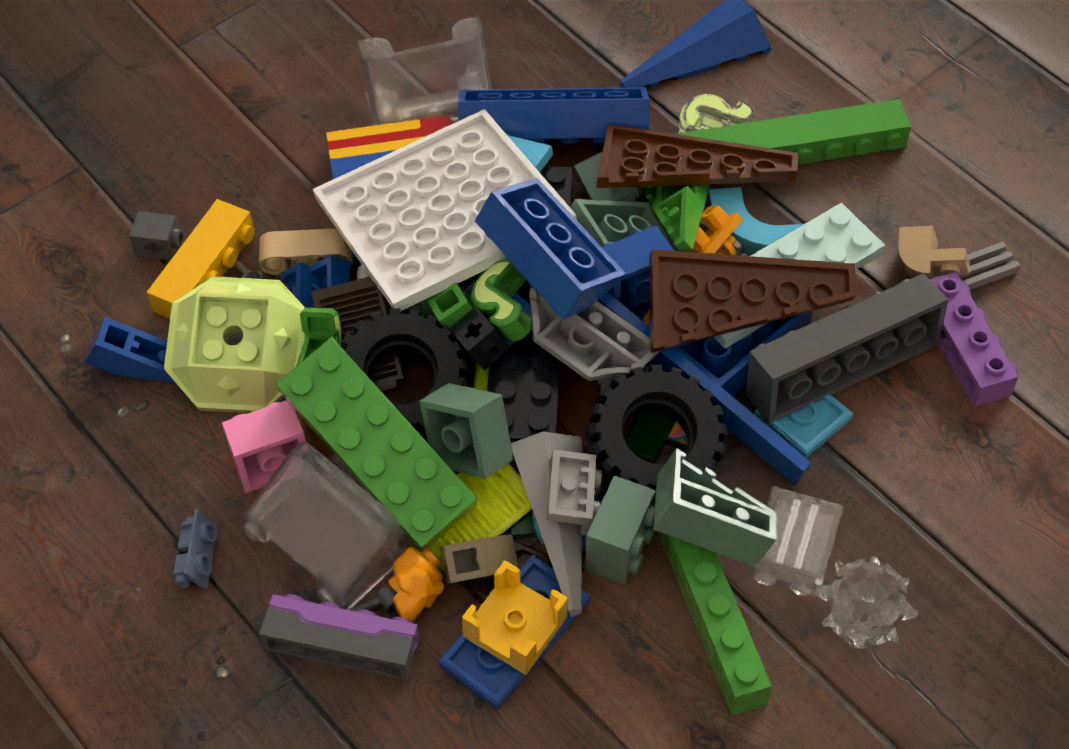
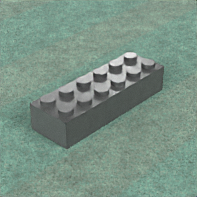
M923 273L912 279H905L898 285L883 292H876L871 297L854 305H847L834 314L818 318L813 323L796 331H789L774 341L760 344L749 352L746 397L764 420L770 424L792 412L809 406L811 403L824 399L827 395L835 394L934 348L940 342L949 299Z

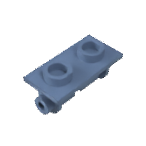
M195 509L194 517H187L185 522L181 523L177 549L181 552H188L176 555L172 578L175 580L174 584L177 587L186 588L190 582H195L202 589L207 590L209 576L212 571V558L217 539L218 525L199 509Z

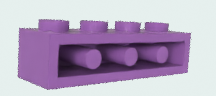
M957 272L929 279L949 299L939 347L973 406L977 407L1012 396L1019 377L1017 367L1005 355L1001 340L992 333L983 310L978 309L971 298V291L968 285L961 281Z

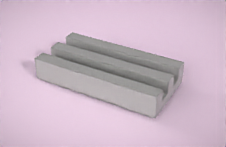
M1000 242L968 254L970 273L969 275H960L959 277L962 281V278L976 274L977 276L962 281L972 290L1017 273L1021 265L1018 261L1012 260L1014 255L1011 251L1006 252L1007 246L1004 242ZM1004 263V265L1001 267L987 271V269Z

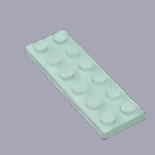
M840 203L751 256L854 263L855 270L882 255L885 244L846 206ZM765 324L715 336L714 338L725 349Z

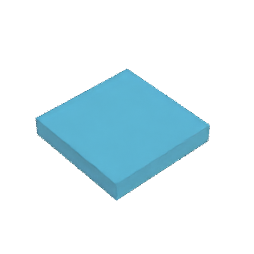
M827 395L824 399L811 403L809 406L792 412L770 424L764 420L758 410L754 412L756 417L805 458L852 420L853 413L831 395Z

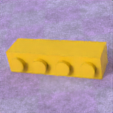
M219 199L213 203L146 292L154 313L170 319L172 303L211 277H222L228 268L234 266L238 254L245 245L252 241L255 234L250 211Z

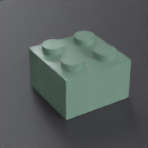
M448 383L420 400L428 444L451 470L486 479L514 460L502 394Z
M614 475L586 534V571L623 585H627L631 574L637 575L644 560V554L641 553L645 543L651 545L656 534V530H653L656 490Z

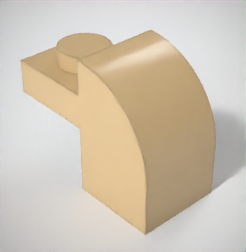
M933 226L899 227L898 250L905 271L911 279L923 273L928 279L957 272L958 276L969 275L970 261L966 248L937 249L938 240Z

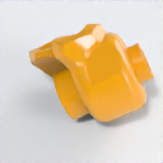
M414 546L408 547L394 561L393 570L395 575L388 581L390 586L397 592L393 597V601L400 617L406 618L411 622L419 616L424 607L429 609L444 589V584L442 583L443 573L438 567L443 561L429 547H426L423 551Z

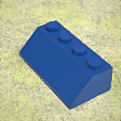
M538 178L491 191L475 219L476 224L485 232L486 236L494 242L507 259L529 281V284L538 291L562 319L586 311L626 275L620 266Z

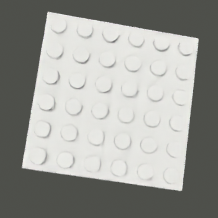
M485 109L312 189L317 202L391 307L394 309L400 308V312L446 290L455 282L458 284L489 269L497 261L507 258L475 222L491 191L538 178L577 220L573 210Z

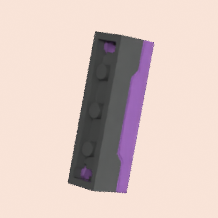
M287 594L285 597L272 595L270 607L267 609L259 632L265 651L399 680H409L420 643L417 624H413L410 620L403 617H394L392 619L379 617L375 613L364 609L357 611L341 609V607L331 602H322L320 604L308 602L302 597L293 594Z

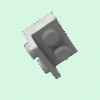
M553 449L550 463L547 521L580 525V534H587L600 507V502L594 501V491L599 492L602 471L596 469V455Z

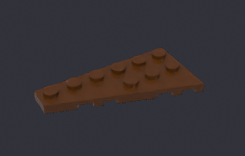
M608 124L596 188L792 182L796 180L798 171V153Z
M652 249L649 254L650 353L852 301L857 296L855 264Z

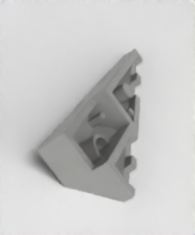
M541 432L511 443L512 453L561 592L568 597L569 615L573 617L582 613L583 535L580 534V525L547 521L546 518L550 463L553 449L582 453L583 442L579 436Z

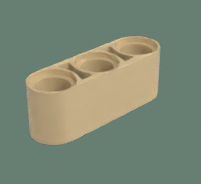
M336 228L266 232L260 237L258 267L265 274L281 275V272L298 263L311 266L329 256L349 261L352 267L353 255L351 248Z

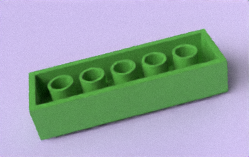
M332 337L276 383L280 394L421 551L435 543L477 505V497Z

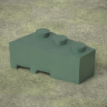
M676 448L657 475L653 530L755 567L776 542V512L738 487L733 491L713 479L716 475L715 472L707 467L704 471L696 468L684 460L686 454Z

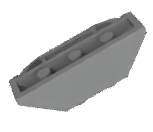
M531 287L529 290L533 341L588 381L616 377L620 374L627 375L630 369L640 366L644 369L660 352L650 353V338L598 301L586 311L562 319L535 288Z

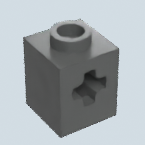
M138 211L129 238L135 256L171 260L177 248H180L183 244L184 233L179 228L176 215Z

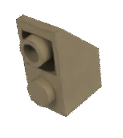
M512 534L445 545L440 548L446 584L492 576L504 560L518 568Z

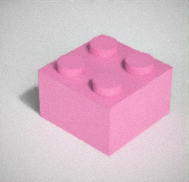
M287 400L271 403L265 408L248 414H239L230 420L222 422L230 452L245 493L312 470L303 429L295 409Z

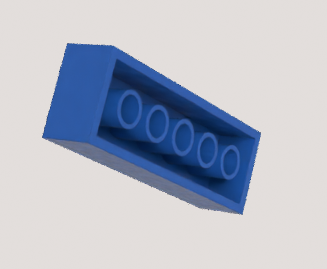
M646 87L460 90L458 99V121L485 109L507 135L529 139V141L546 143L548 139L560 138V142L576 143L579 142V138H592V142L604 143L608 124L649 130V96Z

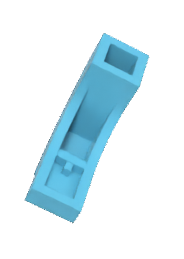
M741 187L709 189L707 208L718 205L727 215L738 213L743 219L731 234L741 243V254L745 252L747 256H751L804 225H770L758 221L746 210Z

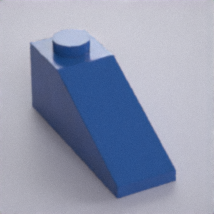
M104 317L93 336L84 363L119 376L176 383L164 369L166 340Z

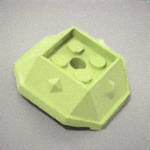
M213 276L172 303L164 369L200 411L251 413L265 408L271 403L279 402L284 397L280 394L276 383L296 367L304 343L305 333L302 332L300 313L305 307L280 280ZM237 333L243 334V339L240 343L228 345L231 336Z

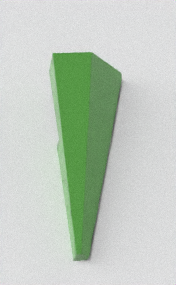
M710 184L640 187L645 193V197L652 204L651 206L659 220L667 229L668 235L675 242L674 245L678 250L692 251Z

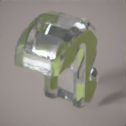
M701 94L692 97L683 106L680 112L679 133L697 131L702 128L709 129L754 122L756 112L753 106L743 101H737L736 107H730L722 97L715 94Z

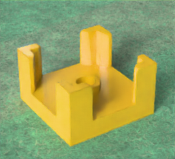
M504 560L494 574L495 588L476 612V606L472 604L463 615V637L527 675L566 620L568 597L552 589L550 600L520 583V569Z

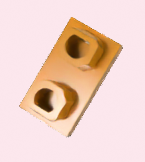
M718 205L709 206L702 213L701 220L709 229L705 233L699 227L693 250L690 252L737 255L733 247L736 239L731 234L743 219L738 213L727 215Z

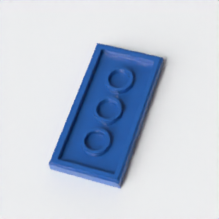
M532 555L520 568V583L549 600L552 589L562 594L554 569L536 556ZM581 589L583 611L589 604L591 596ZM567 612L566 620L558 629L554 637L551 639V641L544 649L542 654L539 656V658L532 666L530 671L527 673V675L537 665V663L542 659V657L548 652V650L554 645V643L560 638V636L566 631V629L572 624V622L577 618L578 615L570 617L569 612ZM463 633L438 661L442 669L496 710L502 706L527 676L463 637Z

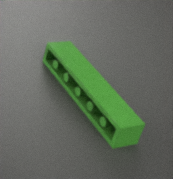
M658 532L731 716L768 705L772 685L716 553Z

